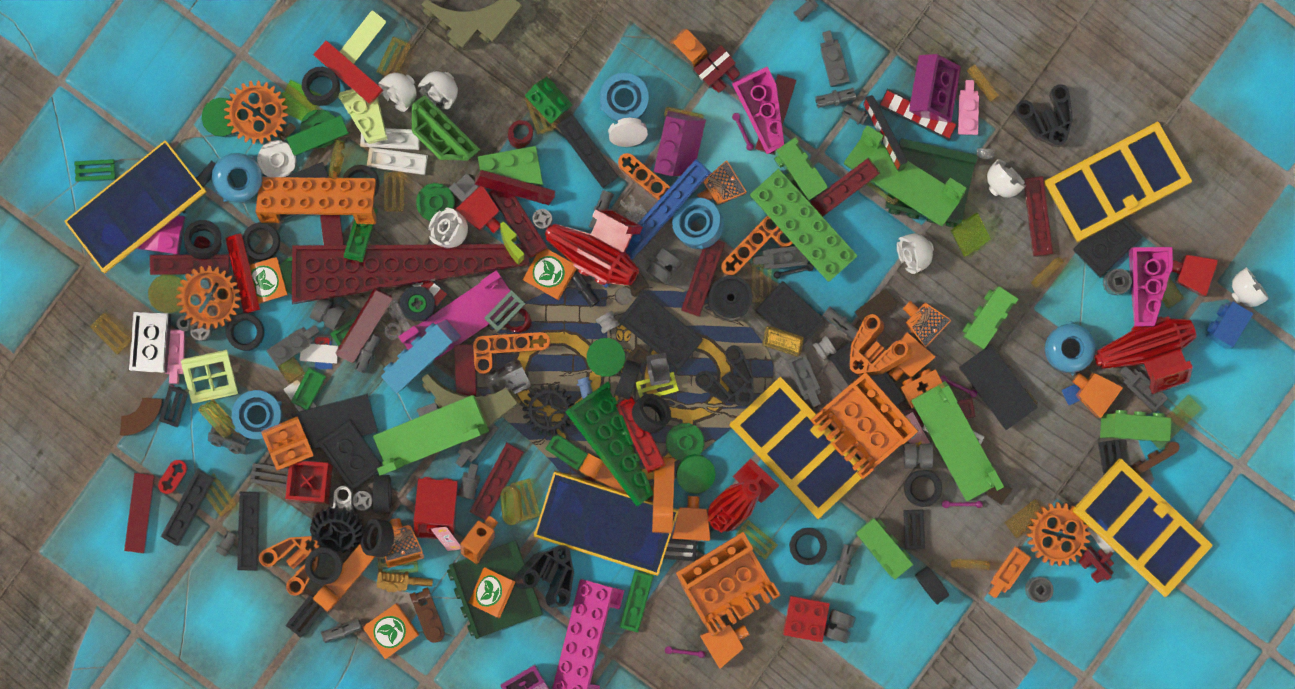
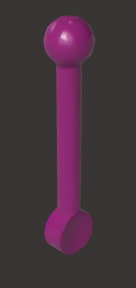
M734 113L732 119L736 121L747 144L746 149L751 151L754 149V145L750 143L739 120L740 115Z
M945 375L940 376L942 382L946 381L948 384L969 393L971 397L977 396L976 390L965 388L947 379Z
M945 500L942 502V506L944 508L949 506H976L977 508H982L983 502L980 500L977 502H949Z
M670 646L665 648L666 654L679 653L694 655L699 658H704L706 655L704 651L694 652L672 649Z

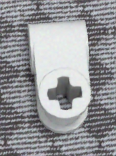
M342 485L334 491L333 508L338 505L339 508L345 506L347 511L353 510V490L349 486ZM341 489H345L349 494L346 500H342L338 495Z

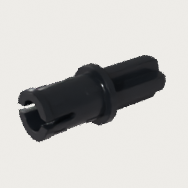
M576 270L571 281L579 290L578 294L584 297L591 308L598 304L600 299L591 289L592 285L588 284L581 273Z

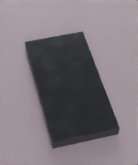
M644 291L638 295L618 320L620 324L658 354L666 353L668 362L678 370L681 369L704 340Z
M853 341L829 356L848 386L860 377L850 369L851 344ZM859 363L857 367H859V369H863L864 366H862V364ZM887 372L870 376L896 406L906 400Z
M991 344L959 367L1005 431L1038 408Z
M368 393L291 413L292 418L298 416L311 449L319 448L320 445L317 443L319 440L348 420L352 421L362 436L378 432Z

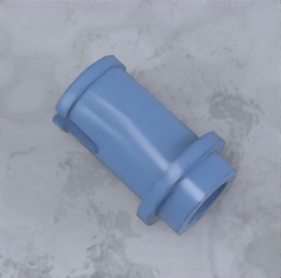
M589 377L578 379L577 386L580 387L583 399L593 392L591 387L592 380Z

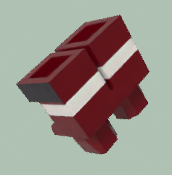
M722 45L693 69L696 76L708 88L711 87L718 94L727 87L720 78L726 74L733 82L740 76L738 69L735 67L736 62Z

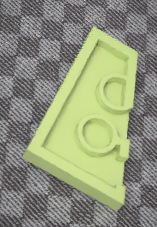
M353 89L339 93V99L368 144L388 139L378 97L370 105Z

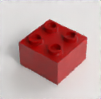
M300 461L290 465L288 468L285 499L290 502L329 505L333 466L329 463Z
M790 595L782 634L823 642L830 603Z

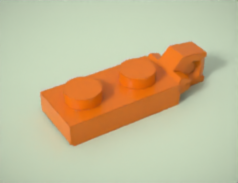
M1014 546L992 577L993 579L990 583L993 584V587L988 594L996 598L1001 591L1005 593L1009 590L1032 557Z

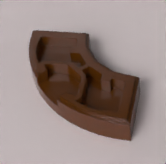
M142 398L141 404L135 412L130 415L121 416L120 436L133 435L150 426L160 413L163 399Z

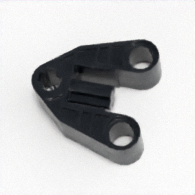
M1063 84L1053 87L1049 94L1054 106L1053 109L1061 124L1060 126L1051 109L1040 113L1048 131H1045L1040 117L1031 102L1022 100L1014 107V115L1034 138L1053 147H1060L1067 141L1073 121L1069 89ZM1056 89H1061L1064 92L1062 99H1058L1055 96ZM1019 106H1027L1028 114L1022 115L1019 112ZM1054 133L1062 136L1061 142L1053 139Z
M732 345L728 347L725 351V358L745 384L742 386L730 371L721 378L733 392L732 395L709 372L701 371L696 375V385L723 403L747 406L753 401V375L739 346ZM731 349L738 350L739 358L736 360L730 359L728 352ZM702 374L707 375L710 380L705 386L698 382V378ZM741 392H743L744 394L749 393L750 397H748V402H746L745 400L742 402L740 401L739 398L741 396H739V394Z
M558 545L533 554L514 577L516 587L519 589L533 588L538 584L541 577L543 581L550 583V588L545 597L547 605L551 608L568 605L574 576L569 548L565 545ZM525 576L528 578L527 583L525 582ZM557 595L559 596V602L556 600Z

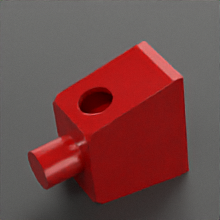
M482 186L477 188L455 209L479 231L485 226L493 234L500 229V223L495 218L500 211Z
M1185 255L1182 262L1173 260L1171 272L1177 273L1175 279L1177 284L1204 297L1207 295L1218 260Z

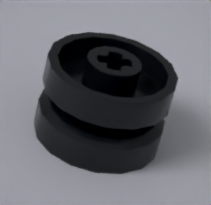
M728 275L720 278L713 284L708 295V305L710 311L717 318L723 321H735L747 313L752 304L753 294L750 286L744 279ZM728 295H732L733 301L727 299Z

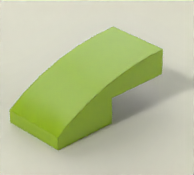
M503 221L500 224L503 243L510 256L519 265L524 260V253L514 244L517 235Z

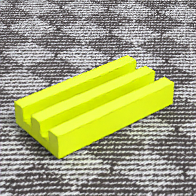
M674 372L670 373L672 380L670 383L641 389V385L650 383V379L636 382L639 397L643 396V392L673 385L674 388L654 393V395L662 396L679 391Z

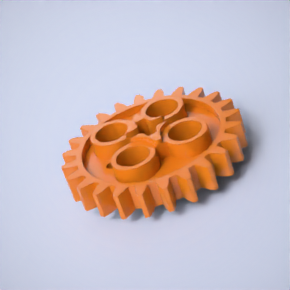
M258 80L256 86H254L252 81H249V87L242 83V90L237 87L234 88L237 94L230 93L229 96L232 98V101L226 100L225 102L230 105L229 108L224 109V111L229 112V115L225 116L224 119H230L231 121L227 124V127L233 126L234 128L231 133L238 132L237 139L244 136L245 143L249 138L252 144H255L256 139L259 140L260 144H263V138H266L269 142L271 141L270 135L277 137L276 130L283 131L280 124L287 123L282 120L283 117L288 116V114L283 113V110L288 108V106H282L281 104L285 101V98H278L281 92L274 93L275 86L268 89V82L261 86ZM251 93H255L258 96L259 101L257 104L249 102L248 97ZM241 102H245L253 109L259 108V113L268 118L271 123H267L260 116L253 117V112L244 107ZM266 105L274 107L275 112L272 116L265 113ZM240 109L247 112V119L240 120L237 117V112ZM255 121L263 123L264 128L261 132L254 129L253 124Z
M201 266L199 267V273L193 269L191 271L192 276L188 273L185 275L187 281H180L183 287L177 288L181 294L176 295V298L181 299V302L176 305L183 307L179 313L187 314L184 320L192 319L191 326L197 322L198 329L205 325V329L208 330L210 325H212L215 330L218 327V323L223 327L225 325L224 320L227 322L231 321L229 315H236L233 309L240 307L235 303L241 300L240 297L235 296L240 290H234L233 288L237 282L231 283L232 276L226 278L225 270L220 274L219 267L212 271L211 266H208L205 271ZM201 280L208 281L209 289L201 287ZM217 283L218 286L211 295V300L206 303L203 311L199 313L198 310L206 300V295L211 292L214 284ZM218 290H222L225 292V300H222L217 296ZM191 296L199 299V305L195 306L190 302ZM208 307H213L216 310L215 316L208 314Z
M1056 502L1055 507L1048 503V509L1042 506V513L1040 514L1035 511L1034 513L1037 518H1030L1033 525H1028L1027 528L1032 531L1027 533L1026 536L1032 537V539L1027 544L1034 545L1030 549L1032 552L1038 551L1035 557L1040 558L1043 555L1042 562L1045 563L1049 559V565L1052 566L1055 561L1058 566H1061L1062 561L1069 565V559L1076 562L1075 555L1082 557L1083 555L1080 550H1087L1084 543H1090L1086 536L1091 535V533L1085 531L1089 526L1083 524L1084 521L1073 512L1075 506L1072 505L1068 509L1067 503H1064L1062 507L1059 502ZM1054 517L1056 520L1055 525L1048 527V519ZM1069 522H1073L1075 525L1074 530L1071 532L1066 530V525ZM1042 529H1047L1054 532H1059L1060 530V532L1066 535L1075 536V539H1069L1062 536H1058L1057 538V536L1053 534L1042 532ZM1049 536L1051 543L1048 546H1043V539ZM1069 541V549L1063 551L1061 548L1062 543Z

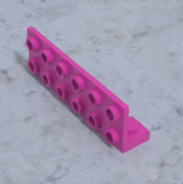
M496 270L481 280V283L398 337L409 350L413 346L411 343L418 336L422 338L427 333L425 331L427 327L432 323L436 325L446 319L462 337L458 341L451 343L448 350L435 358L436 361L452 350L454 345L461 344L489 325L484 319L485 316L510 292V289ZM511 296L490 319L493 321L514 298ZM516 302L515 305H514L511 309H513L514 307H516L519 303Z
M583 579L580 580L552 689H600L599 685L590 683L609 607L620 609L625 590Z

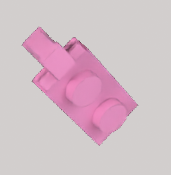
M966 80L965 90H960L958 101V135H978V91H974V80Z
M170 330L168 368L165 374H169V384H179V376L184 374L181 359H185V331Z

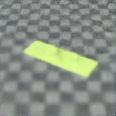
M371 11L340 50V53L354 64L386 24V21L377 13Z

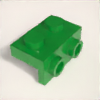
M547 76L537 82L525 94V97L550 124L573 106L568 97Z

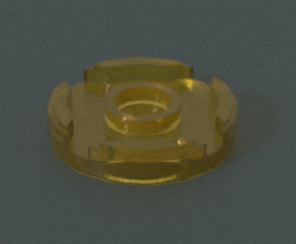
M337 140L335 143L329 167V178L337 179L340 174L344 154L341 153L342 149H345L344 141Z
M174 275L156 277L148 290V298L151 305L163 313H174L180 310L182 306H177L176 304L181 302V299H177L176 295L181 294L177 290L178 287H183L180 283L181 279Z

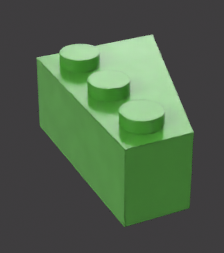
M795 137L775 151L776 157L774 160L780 168L784 167L787 172L785 176L792 184L795 183L799 192L810 201L825 191L828 186L817 169L809 161L806 152H803L798 145L799 141Z
M536 146L478 156L480 171L484 170L537 186H543Z
M1000 286L994 288V290L989 289L984 297L986 302L983 306L979 305L973 314L975 319L972 323L968 322L962 330L965 333L963 338L981 350L985 349L1002 321L1007 317L1013 304H1016L1019 300Z
M1116 410L1115 414H1104L1101 417L1100 438L1170 442L1171 418L1165 417L1163 413H1153V416H1146V412L1135 411L1134 415H1129L1126 410Z
M872 518L858 529L855 534L889 576L895 580L913 566L910 561L911 557L904 549L901 551L897 546L899 542L892 534L888 535L885 532L886 526L880 519L876 521L875 518Z

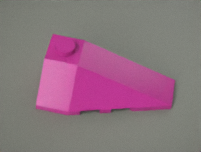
M768 66L733 81L732 85L766 154L779 149L784 145L777 86Z
M155 215L124 222L138 238L165 215ZM177 215L136 249L180 255L186 217ZM115 223L105 224L102 244L127 247L130 244L129 240Z
M1133 247L1129 250L1134 326H1155L1169 275L1173 268L1172 247Z

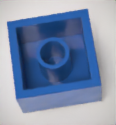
M1234 301L1225 303V305L1222 304L1216 313L1218 315L1217 319L1214 322L1211 321L1206 329L1208 332L1206 337L1225 349L1234 347L1253 315L1252 312Z

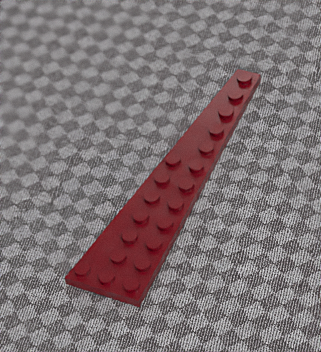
M436 244L368 245L364 261L359 262L344 258L347 245H292V305L370 292L374 288L382 290L529 265V256L522 244H515L524 253V260L519 265L510 256L504 244H460L453 248H444Z

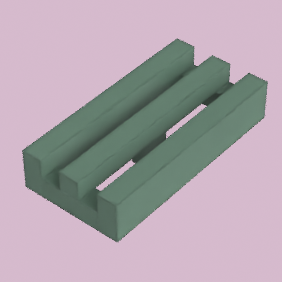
M511 290L484 319L499 332L524 307L525 303ZM512 296L514 298L512 302L492 321L490 318ZM518 302L519 305L497 326L496 323Z

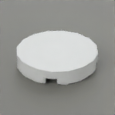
M622 118L618 120L617 124L614 125L613 123L608 129L609 140L614 145L620 147L638 145L648 135L646 124L641 123V120L637 118Z
M275 140L263 145L258 153L257 162L261 172L267 177H286L294 171L297 159L286 142Z

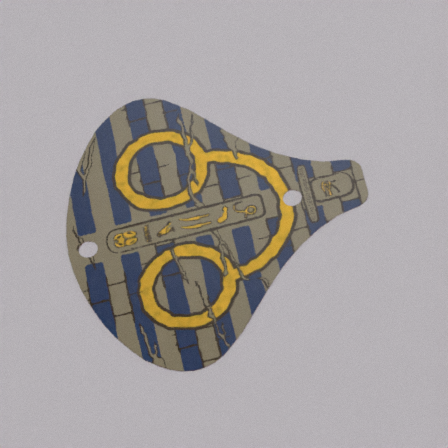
M595 280L586 281L592 285L591 289L600 299V302L591 308L584 297L578 294L579 290L574 284L565 288L559 300L546 293L524 302L523 309L529 313L532 321L529 329L521 333H515L504 326L497 332L491 326L483 335L542 332L549 336L550 346L543 351L493 354L492 370H498L510 361H520L531 387L515 394L521 403L503 416V418L532 442L555 465L559 472L581 479L588 475L576 470L545 449L554 436L553 430L550 431V436L547 437L546 430H543L542 435H539L540 428L537 427L533 432L531 429L535 425L533 423L529 426L526 425L531 419L530 417L527 419L523 418V415L529 414L528 411L522 410L523 407H529V404L524 403V400L531 401L532 398L527 394L531 393L534 396L536 393L533 388L536 387L540 392L542 391L540 385L543 384L545 390H548V384H552V390H555L556 385L560 386L558 390L560 393L563 389H566V393L563 396L566 397L570 394L572 397L567 400L568 403L574 402L576 404L583 399L580 387L577 386L578 379L589 377L592 380L591 387L593 392L609 381L611 386L610 392L612 397L616 398L617 403L625 400V398L616 396L615 392L628 356L637 344L652 355L658 353L622 324L603 334L601 331L602 327L600 324H597L596 319L613 311L614 319L618 321L641 293L639 292L632 296L630 303L626 305L619 304L615 300L616 291L623 287L630 290V285L610 284L608 288H605ZM646 280L649 286L642 291L704 339L680 370L668 362L670 373L674 372L679 391L659 396L669 405L671 419L662 430L657 433H651L661 456L672 457L666 448L668 432L680 423H690L701 430L704 436V451L731 429L729 426L730 422L737 418L749 405L740 406L721 402L696 385V375L701 371L709 372L732 395L733 392L721 378L730 371L742 386L745 384L725 358V351L728 347L732 345L739 346L753 375L754 398L752 402H754L771 385L773 364L770 354L758 335L741 319L723 321L717 318L710 311L708 299L705 300L700 317L681 311L688 291ZM517 313L508 323L512 327L523 326L525 318L522 314ZM503 317L496 323L497 326L503 322ZM533 336L529 337L531 341L530 348H534L533 344L536 343L540 344V347H544V343H547L543 336H540L539 340H533ZM524 337L519 338L516 342L517 347L525 348L527 346V339ZM601 338L616 340L622 345L625 352L623 368L611 377H602L595 374L587 363L586 354L590 345ZM499 339L497 342L498 349L503 350L508 346L506 339ZM480 340L477 344L480 351L486 350L488 342ZM731 349L728 352V356L730 359L736 360L739 358V352L736 349ZM481 360L478 365L479 369L487 370L489 368L488 360ZM647 362L641 363L636 382L649 379ZM475 369L477 390L482 396L492 395L484 379V376L487 374H481ZM705 374L700 375L698 378V382L703 386L707 385L710 381L709 377ZM636 382L631 394L635 403L640 399ZM651 383L641 385V389L650 387ZM669 385L651 391L643 392V396L645 394H654L665 390H669L674 387L673 385ZM741 392L739 394L741 402L744 400L746 402L749 401V393L744 394ZM547 394L540 396L535 401L533 407L543 406L546 403ZM553 394L554 406L565 408L562 399ZM550 400L549 405H546L544 409H539V411L547 413L548 421L549 416L552 415L551 413L559 411L551 408ZM643 406L649 418L660 421L654 409L649 406ZM533 412L535 420L540 425L545 426V416L542 413ZM555 414L552 417L551 426L559 424L565 414ZM567 419L566 421L570 424L569 428L565 425L562 426L565 432L562 433L559 428L556 429L557 434L586 453H590L600 459L571 420ZM633 443L632 447H633V449H634V452H635V454H638V452H637V450H636V448H635V445H634V443ZM639 456L641 470L645 472L650 486L654 487V471L648 474ZM676 459L674 462V480L677 478V466L681 463V461ZM595 479L597 484L609 487L608 485ZM569 484L584 509L588 493L582 491L581 487ZM597 493L588 519L591 541L594 547L616 553L631 503L620 500L618 506L607 503L608 496ZM641 506L638 507L624 553H635L643 547L653 510Z

